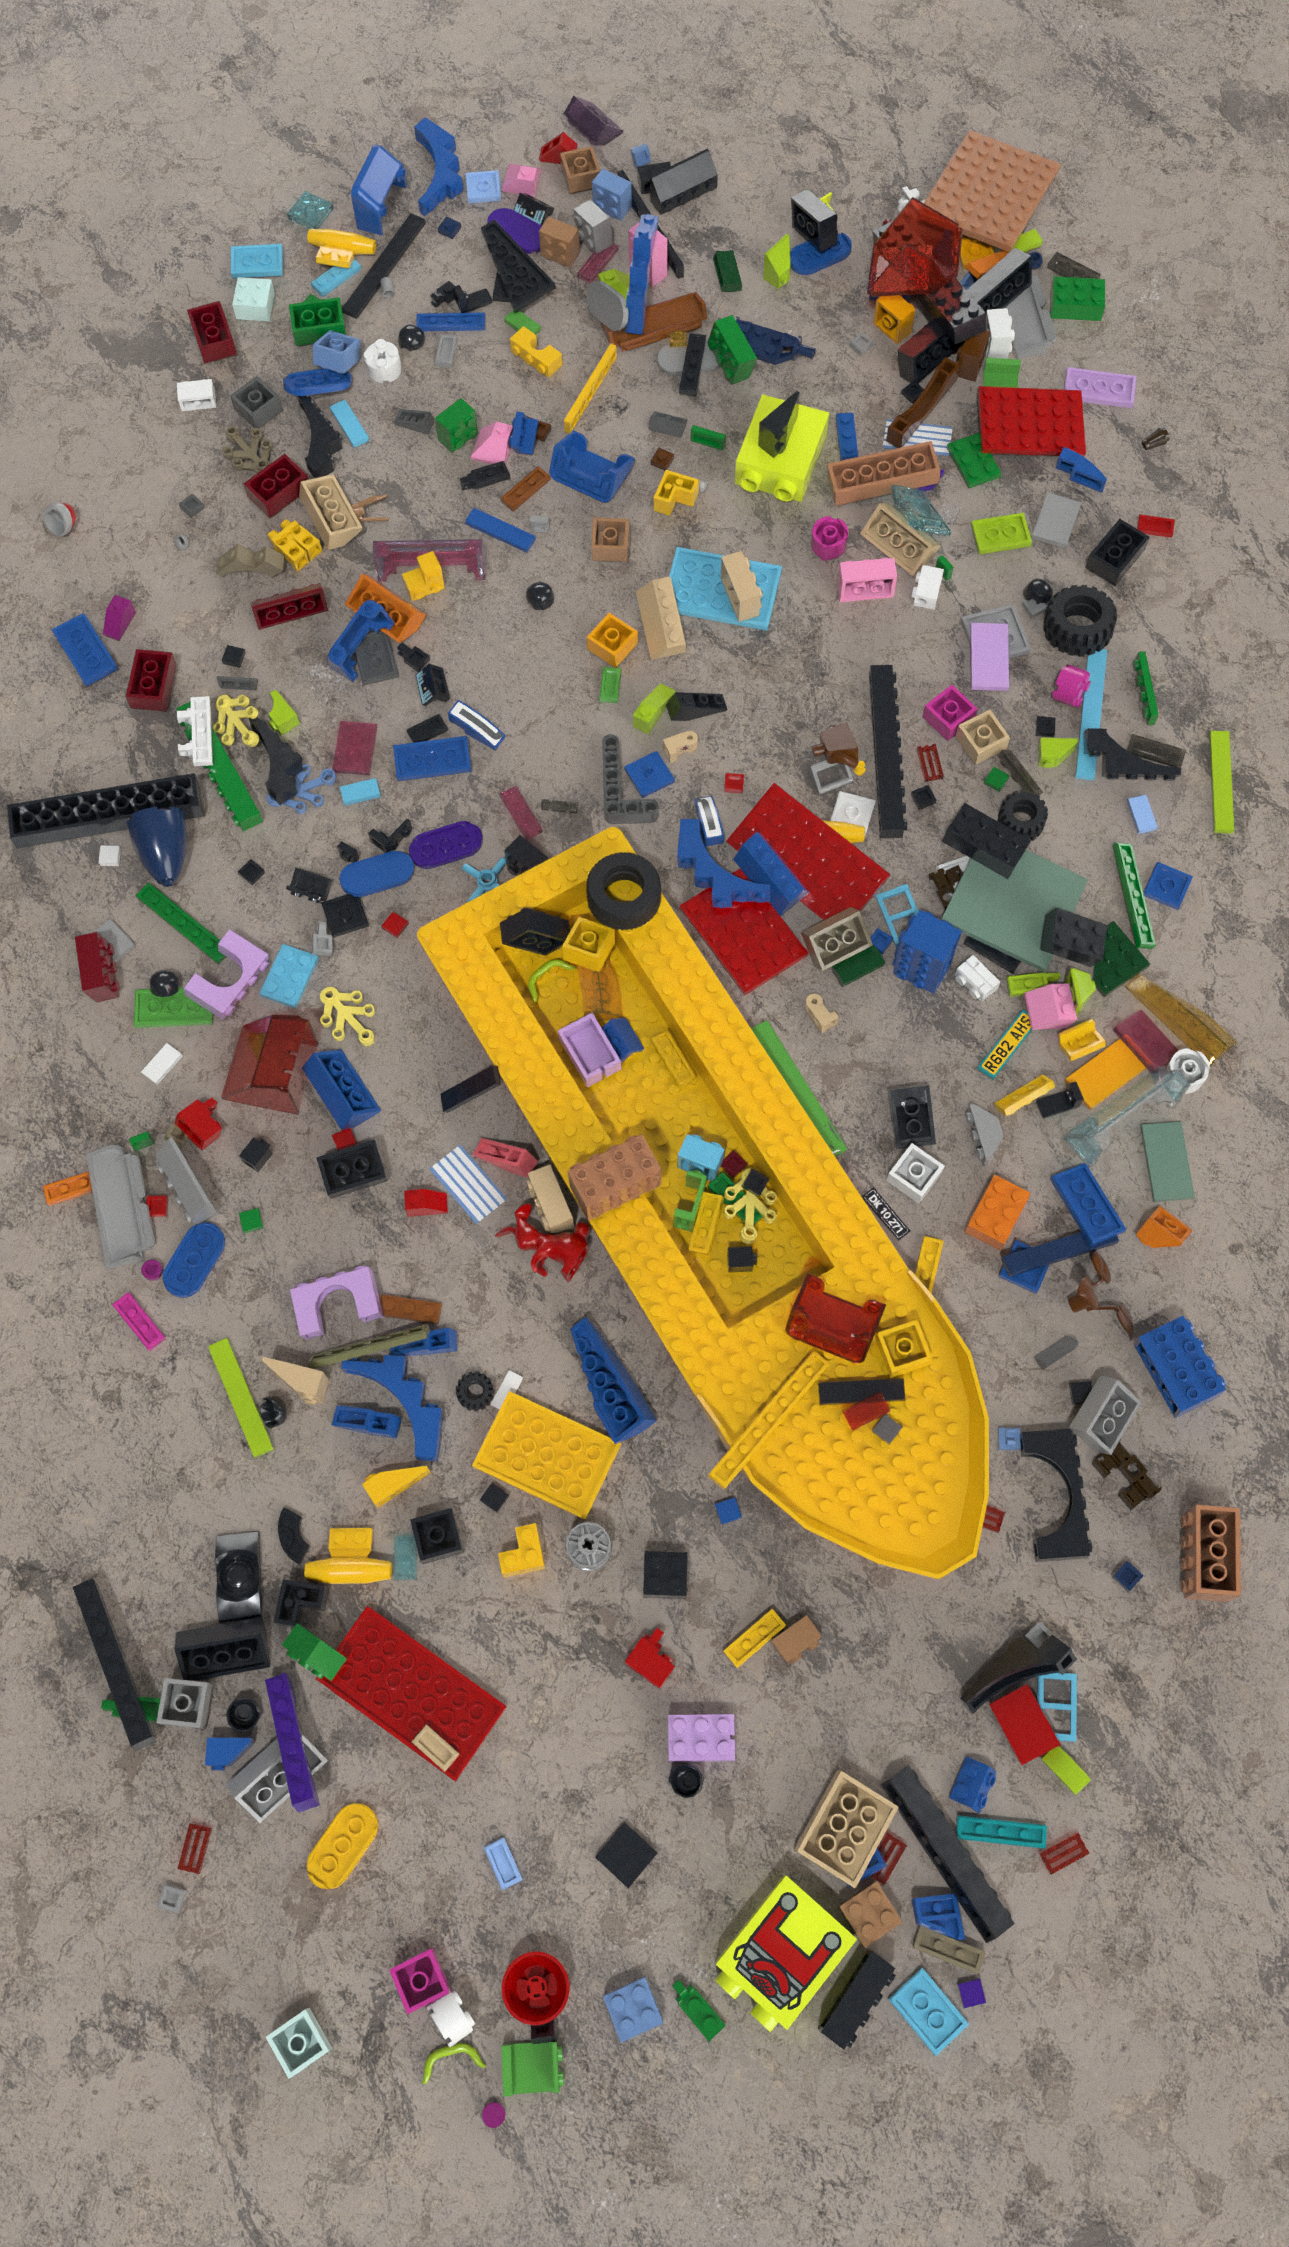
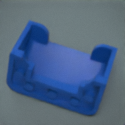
M573 430L554 445L549 469L550 476L561 484L606 503L614 497L632 470L635 458L628 454H621L615 463L586 450V437Z
M372 600L364 602L326 657V662L330 668L351 682H354L358 675L354 671L356 662L350 657L371 629L378 633L379 629L386 628L390 631L395 624L380 604Z

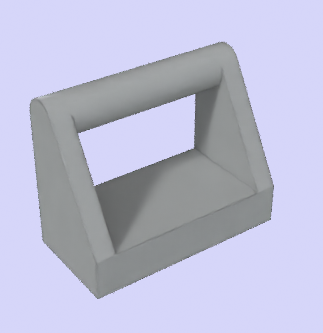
M825 759L807 766L806 769L817 793L820 795L853 783L854 780L849 766L840 764L846 777L823 786L820 785L817 772L838 763L829 764Z

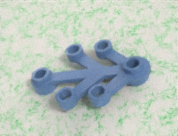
M302 764L303 770L308 769V771L298 773L295 779L297 782V794L294 796L312 802L315 807H321L324 804L323 797L306 791L323 784L333 785L336 781L335 772L332 769H324L319 778L303 783L305 777L311 774V769L309 765ZM267 794L269 805L273 807L281 806ZM288 799L282 803L285 806L294 808L298 814H303L306 811V805L303 801L296 802Z

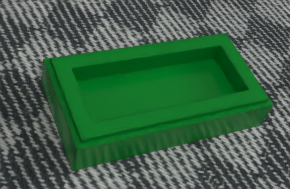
M692 425L691 428L692 442L724 451L726 445L725 434Z

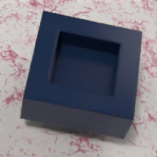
M446 216L438 227V233L453 239L461 229V223Z
M1126 1561L1112 1578L1127 1592H1130L1144 1575Z

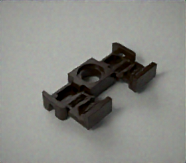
M959 865L946 870V873L941 868L937 870L938 873L934 874L932 872L929 874V881L933 880L938 890L936 891L937 897L944 910L947 909L949 902L945 901L943 896L947 893L953 895L955 892L953 886L956 882H960L963 876Z
M1119 1442L1111 1455L1104 1453L1092 1463L1103 1478L1111 1474L1110 1470L1112 1468H1118L1129 1481L1131 1489L1129 1491L1124 1490L1118 1496L1130 1511L1143 1500L1149 1501L1162 1490V1487L1157 1488L1145 1474L1148 1470L1135 1455L1131 1457ZM1132 1464L1137 1467V1475L1129 1473L1128 1465Z

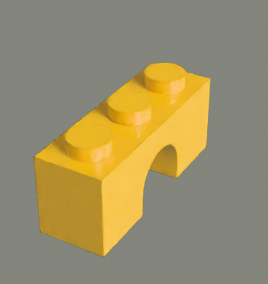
M523 326L510 338L511 352L515 356L522 358L526 364L536 368L540 374H544L548 378L551 377L563 365L562 353L551 345L542 350H536V335Z

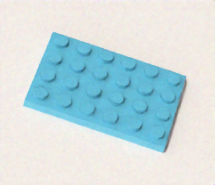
M680 547L676 548L669 576L671 577L680 615L768 631L782 566L749 560V569L751 572H754L756 585L762 591V598H760L762 608L759 610V616L738 622L720 578L721 557L724 555Z

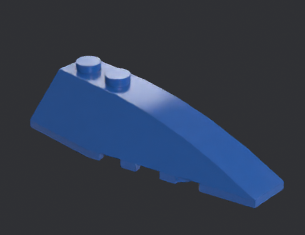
M584 1317L570 1330L577 1353L581 1356L583 1363L581 1366L588 1379L587 1386L589 1392H592L594 1409L614 1444H618L642 1433L654 1424L657 1419L612 1348L588 1317Z

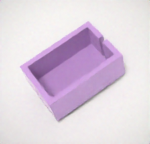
M593 1013L557 1031L559 1041L586 1087L602 1080V1075L608 1077L622 1069L621 1060Z
M734 1714L668 1715L669 1762H734L735 1739H730V1736L735 1735Z

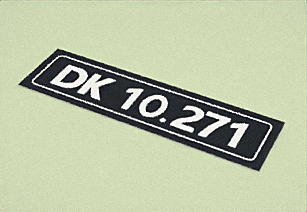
M874 1187L861 1196L898 1241L911 1232Z

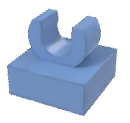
M642 144L631 149L635 168L651 162L648 145Z
M1020 1428L997 1429L998 1450L1021 1449Z

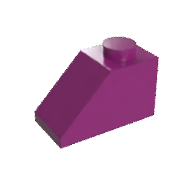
M118 595L113 596L106 609L103 636L117 641L121 640L136 613L131 600Z

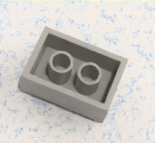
M1100 1376L1069 1428L1094 1451L1111 1455L1142 1402L1118 1379Z

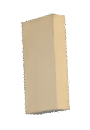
M428 1725L412 1741L444 1772L460 1755Z

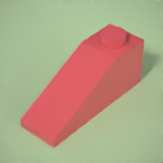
M481 1138L473 1153L474 1157L528 1178V1173L534 1170L538 1162L526 1149Z

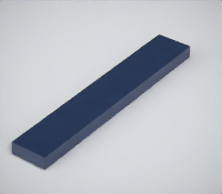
M1080 1232L1003 1256L1001 1261L1009 1277L1117 1244L1120 1240L1115 1236L1090 1246L1083 1233Z

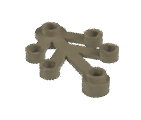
M229 426L226 429L227 440L231 443L236 442L243 450L233 451L229 446L222 449L224 458H235L232 461L235 470H255L258 473L271 464L268 461L269 453L272 450L270 440L264 439L261 442L263 450L261 459L257 456L259 441L262 438L259 428L251 430V447L241 438L238 428ZM242 459H251L254 463L243 462Z

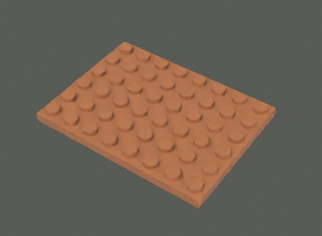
M969 130L918 211L917 217L1011 252L1059 172L1061 164Z

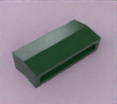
M716 250L713 261L721 292L742 291V282L734 251Z
M873 944L869 948L833 965L832 972L840 985L844 987L883 967L886 962Z

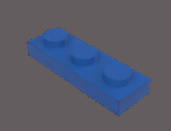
M836 413L840 461L858 457L854 413Z

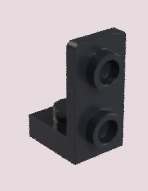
M460 285L453 287L455 302L461 313H466L492 303V298L486 288L467 295Z
M406 819L389 837L382 831L378 832L373 828L368 833L370 842L384 853L394 851L398 847L399 842L410 835L412 831L411 821Z
M1072 1082L1068 1084L1065 1091L1038 1099L1036 1104L1044 1119L1079 1108L1084 1098L1077 1082Z

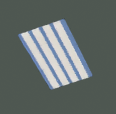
M887 419L883 448L897 449V447L886 441L888 427L894 420ZM922 423L903 447L932 441L936 455L949 456L947 443L951 442L953 427Z
M461 1145L430 1168V1171L476 1224L507 1200Z

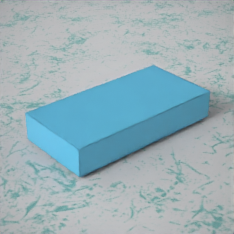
M376 778L340 787L344 806L381 797Z

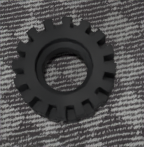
M477 1371L475 1373L468 1372L469 1375L464 1374L462 1379L458 1380V1386L456 1385L458 1401L469 1411L484 1410V1407L486 1405L489 1406L490 1401L494 1398L491 1380L484 1373L480 1374ZM473 1384H478L483 1388L482 1395L477 1399H472L467 1395V1389Z

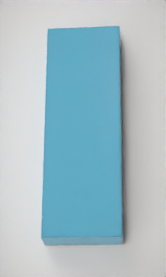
M346 400L330 406L331 413L354 448L369 441L368 435Z

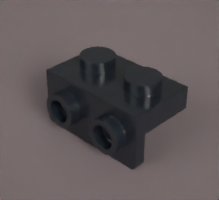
M295 867L290 886L287 885L286 889L291 891V895L297 897L305 895L309 897V901L319 903V901L327 900L333 879Z

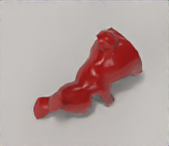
M526 1203L518 1207L514 1212L517 1227L512 1225L499 1231L495 1237L513 1233L518 1248L524 1252L529 1250L536 1251L530 1263L534 1273L538 1272L541 1276L546 1277L548 1273L543 1268L546 1259L550 1258L563 1265L560 1272L565 1280L570 1282L589 1251V1244L587 1243V1237L590 1233L589 1226L584 1222H578L575 1226V1232H562L555 1235L543 1234L527 1222L532 1206Z

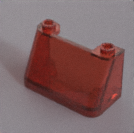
M807 1273L785 1328L787 1335L852 1363L864 1362L886 1304L877 1300H867L863 1307L823 1292L825 1289L824 1282L819 1277Z

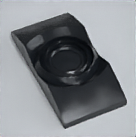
M259 1532L216 1536V1602L219 1623L262 1617Z

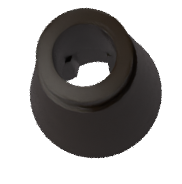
M1164 427L1155 430L1142 440L1143 448L1148 450L1167 444V441L1170 440L1168 431Z

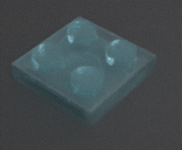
M304 191L289 210L287 216L288 219L309 229H319L333 211L334 206L333 203Z

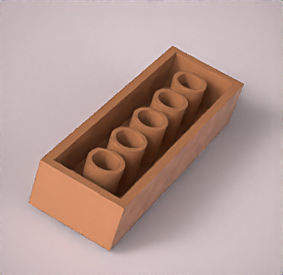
M932 441L829 463L827 464V478L835 506L937 484L940 479V467Z

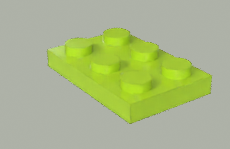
M1024 513L971 521V529L979 555L1031 547L1032 545Z

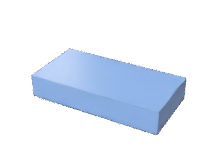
M1147 795L1128 798L1127 803L1138 834L1157 830L1158 827Z
M505 1838L484 1847L502 1890L523 1880Z

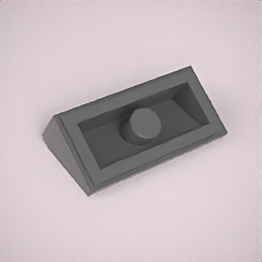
M654 411L650 417L648 429L680 438L684 433L688 420Z
M217 676L221 689L257 690V678Z
M1064 1336L1035 1355L1034 1359L1041 1369H1045L1074 1350L1079 1345V1342L1070 1336Z

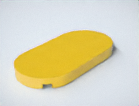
M351 1804L343 1807L335 1816L307 1859L308 1876L314 1885L322 1889H334L341 1886L348 1879L376 1838L378 1832V1819L370 1807L364 1804Z

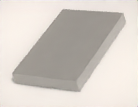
M1047 492L1031 539L1066 549L1082 502Z

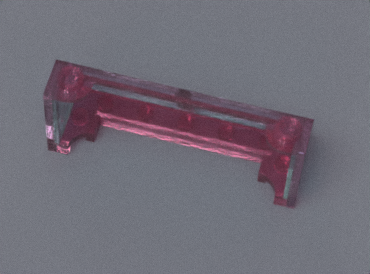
M482 539L373 541V560L379 582H387V577L390 573L396 574L397 566H418L416 557L434 551L440 566L467 565L468 573L472 571L476 575L477 580H486V546Z

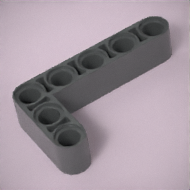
M614 734L606 735L602 740L605 820L609 824H637L657 821L659 806L655 800H621L619 739Z

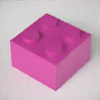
M951 684L925 705L922 717L942 737L949 741L956 735L958 725L976 717L978 708Z
M434 1948L389 1970L407 2015L447 1995L449 1990L452 1992Z

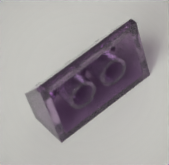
M574 95L563 113L568 118L567 121L573 126H577L579 128L578 131L585 136L587 135L589 141L596 146L597 144L605 146L623 133V130L594 103Z

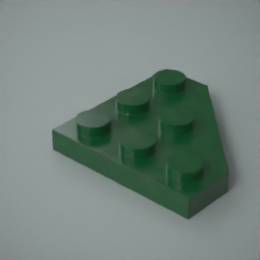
M1114 921L1107 925L1103 960L1094 965L1092 976L1095 988L1103 997H1106L1150 966L1149 961Z

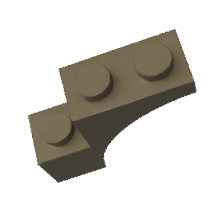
M237 544L218 557L216 560V574L223 577L232 572L251 571L274 577L283 571L284 555L268 546L255 553Z

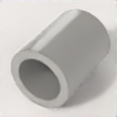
M384 277L380 281L382 295L385 298H390L394 295L392 279Z

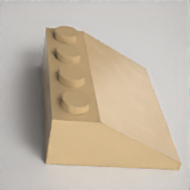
M837 1770L793 1851L853 1888H856L899 1807L846 1773Z

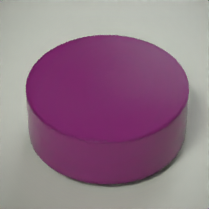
M152 1259L142 1265L141 1272L147 1280L155 1281L162 1276L163 1267L157 1260Z
M490 2102L483 2109L482 2119L486 2126L497 2128L505 2120L506 2112L502 2104Z

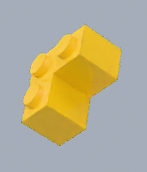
M665 470L654 495V511L670 516L676 502L693 507L699 494V480Z
M434 551L416 557L418 568L402 574L403 584L411 601L422 599L424 596L438 593L445 589L442 569Z
M536 1523L515 1527L519 1549L498 1553L501 1573L504 1578L545 1569Z

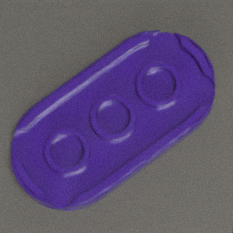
M509 208L497 209L488 216L487 223L495 219L527 254H532L535 251L536 253L540 252L539 230L542 225Z
M467 821L446 825L417 835L409 846V855L413 863L420 868H436L475 855L482 847V833L478 826Z

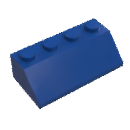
M756 832L742 844L733 859L751 882L771 885L770 903L780 917L809 893L771 844L759 832Z
M342 1049L313 1053L302 1066L307 1078L341 1130L356 1127L381 1111Z

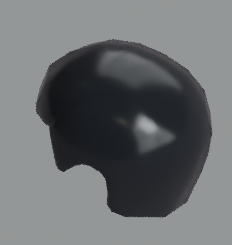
M409 324L400 330L398 344L401 349L405 347L412 351L418 350L423 346L425 335L421 328Z
M1037 578L1028 583L1023 590V595L1028 601L1035 599L1036 604H1046L1053 597V589L1048 582Z
M539 581L527 588L526 599L534 610H545L554 603V594L552 588L547 583Z
M167 969L155 972L149 980L150 992L157 997H168L176 994L179 985L178 976L173 971Z
M269 1395L263 1398L266 1402L260 1405V1412L267 1428L272 1429L283 1424L288 1414L285 1401L278 1395Z
M242 1697L235 1699L227 1709V1723L233 1730L241 1733L252 1730L260 1718L259 1706L250 1698Z
M683 1763L678 1764L671 1770L668 1782L671 1784L675 1794L683 1798H691L702 1790L704 1779L697 1766Z

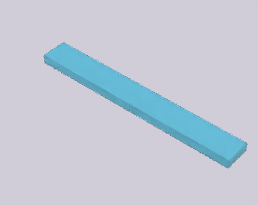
M1106 649L1099 652L1095 651V654L1089 656L1087 655L1086 671L1090 673L1089 681H1091L1089 690L1087 692L1084 691L1075 773V778L1094 781L1097 757H1089V754H1084V731L1088 728H1100L1107 659Z

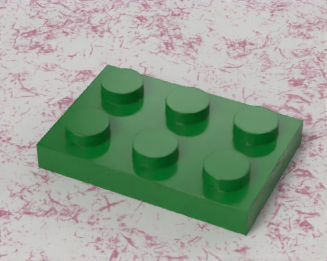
M980 433L947 443V450L968 488L1001 478L1002 473L991 453H981Z

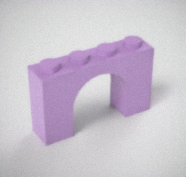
M230 929L218 943V951L240 966L242 976L239 981L229 987H218L195 973L184 987L185 996L222 1020L226 1016L232 1015L236 1008L235 1004L244 999L248 987L254 986L258 979L257 975L261 971L264 972L269 965L267 953Z
M358 1266L354 1268V1271L348 1273L345 1271L338 1272L334 1277L318 1278L314 1283H301L296 1285V1288L290 1289L299 1334L303 1339L308 1340L325 1335L320 1313L321 1304L328 1294L336 1290L352 1292L359 1319L364 1323L384 1317L374 1273L369 1267Z

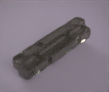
M542 799L541 809L546 811L551 809V811L565 813L569 811V813L575 814L578 810V804L576 802H570L569 804L567 801L552 800L551 802L549 799Z

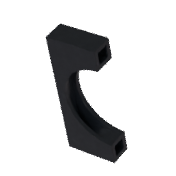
M1070 1428L1022 1432L1020 1434L1021 1457L1037 1458L1051 1465L1063 1478L1069 1494V1509L1061 1527L1052 1534L1033 1540L1035 1562L1088 1558L1090 1553H1092V1542L1088 1540L1087 1536L1089 1521L1084 1515L1086 1499L1081 1494L1083 1478L1078 1473L1080 1457L1075 1452V1447H1077L1076 1434H1073Z

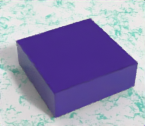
M980 1979L957 1984L963 2008L986 2003Z

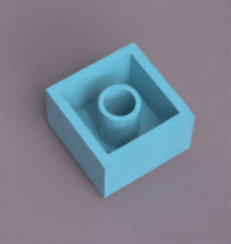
M687 1134L678 1153L677 1168L691 1172L692 1170L700 1171L707 1176L706 1180L712 1182L717 1177L721 1168L725 1149L718 1143L703 1141V1138L693 1134L691 1136Z

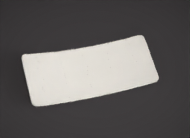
M509 1370L491 1405L500 1410L508 1392L516 1393L523 1377Z

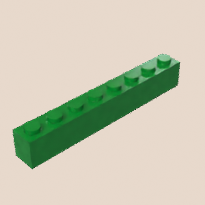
M191 701L177 707L176 710L187 711V708H191ZM186 722L179 723L180 726H185L186 730H184L187 739L191 740L192 725ZM211 726L213 765L203 766V768L209 769L210 772L207 774L212 783L216 782L218 787H215L218 795L220 798L224 796L226 801L223 803L227 811H232L234 814L231 817L236 827L240 825L244 832L262 823L263 820Z

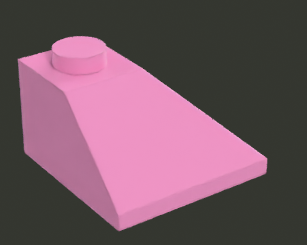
M509 163L502 191L516 194L526 193L535 196L542 168Z
M494 422L482 428L470 458L489 464L501 461L506 463L511 450L509 439L513 434V426Z

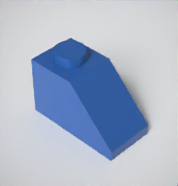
M207 1738L205 1765L211 1766L212 1771H225V1766H232L255 1744V1739Z

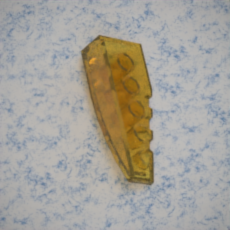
M591 913L571 915L573 926L578 917L593 921ZM607 957L599 972L578 965L584 1017L593 1013L597 1022L624 1018L619 981L609 957Z
M1138 974L1125 986L1189 1049L1203 1053L1208 1059L1210 1067L1238 1043L1210 1015L1141 974Z

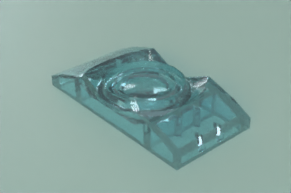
M898 485L892 486L891 489L896 508L904 510L909 526L920 531L950 536L951 530L922 490Z

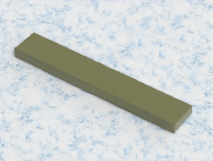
M425 1324L311 1355L307 1364L309 1368L314 1369L419 1341L428 1337L430 1329Z

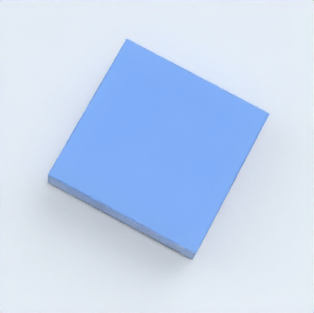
M499 170L465 173L468 204L501 201Z

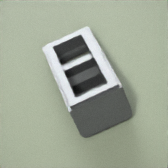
M399 409L394 424L399 427L429 434L434 424V418L431 412Z

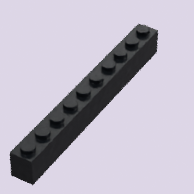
M870 665L869 671L880 838H903L904 831H907V819H904L903 814H906V803L902 802V797H905V787L901 786V781L904 779V771L900 769V764H902V753H899L901 736H898L897 731H900V720L896 719V715H899V705L895 704L898 690L894 688L896 672H893V665Z

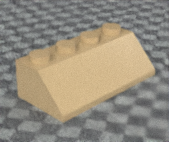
M334 474L300 483L299 497L327 550L345 546L362 531V526Z
M879 503L860 533L889 558H894L895 562L912 576L921 571L922 565L926 566L941 547L939 543L888 503Z
M671 577L652 580L636 591L650 659L654 660L686 653V643Z

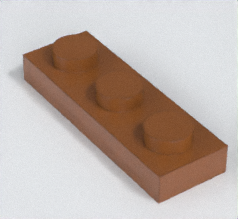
M381 1294L380 1304L384 1317L439 1324L442 1309L441 1303Z

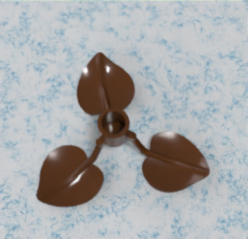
M1093 1251L1092 1261L1099 1275V1280L1092 1284L1091 1280L1084 1276L1080 1281L1076 1295L1068 1298L1069 1305L1074 1313L1084 1309L1087 1312L1091 1310H1115L1120 1324L1130 1337L1129 1341L1133 1340L1134 1328L1132 1318L1123 1305H1119V1307L1099 1306L1094 1288L1103 1281L1106 1284L1110 1283L1111 1273L1102 1256L1097 1251Z

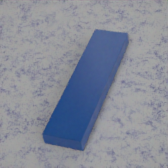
M485 312L417 314L416 326L421 328L422 331L485 330Z
M473 508L465 520L466 525L526 553L536 540L535 535L476 508Z

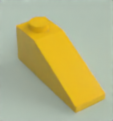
M427 1466L379 1472L378 1474L373 1473L365 1478L362 1486L375 1506L380 1508L431 1472Z

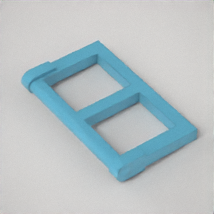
M908 884L876 895V900L893 937L895 946L898 945L899 938L892 922L913 914L916 916L918 913ZM905 893L911 909L889 916L883 900Z
M1060 1673L1037 1676V1702L1042 1711L1043 1708L1070 1711V1735L1055 1733L1058 1741L1076 1742L1077 1674L1064 1673L1061 1675ZM1044 1679L1070 1681V1704L1044 1702Z

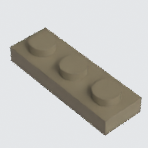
M919 1926L913 1949L978 1975L985 1955L983 1950L923 1926Z

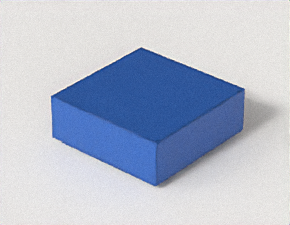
M878 928L870 937L872 944L875 945L882 955L893 941V937Z
M735 1497L715 1504L722 1525L742 1518Z

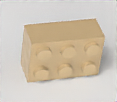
M742 551L721 557L720 578L738 622L759 616V610L762 608L760 598H762L761 588L757 587L755 574L750 571L749 560L747 557H744Z
M551 1165L529 1172V1180L526 1181L527 1189L531 1199L534 1198V1206L538 1216L542 1215L541 1220L545 1233L555 1235L573 1231V1217Z

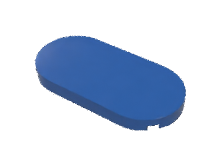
M842 232L841 234L838 233L837 244L822 252L809 241L801 243L790 251V268L798 274L810 275L841 262L851 253V239Z
M322 368L294 372L287 375V378L283 380V388L289 394L307 396L347 389L351 386L352 379L348 371L343 374Z
M400 851L380 854L344 867L340 873V885L345 893L352 894L354 897L368 896L406 884L414 873V863L409 855Z
M205 1222L199 1225L196 1224L187 1231L163 1271L164 1286L170 1294L179 1298H186L196 1294L201 1289L225 1248V1237L219 1227Z

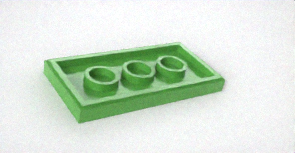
M178 988L176 994L168 997H157L150 992V989L135 990V1028L213 1025V1013L185 996L184 988Z

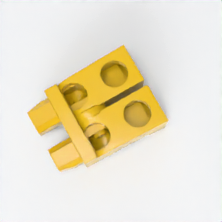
M286 519L280 525L281 532L278 533L276 530H272L268 533L274 550L283 554L284 558L297 572L306 566L309 560L312 561L323 552L320 540L295 520L290 522Z

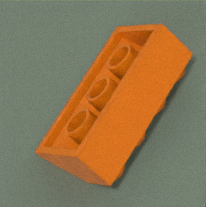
M364 573L361 574L344 604L355 613L368 600L380 604L395 623L390 631L386 628L380 630L398 643H402L415 633L426 617V614L373 577Z

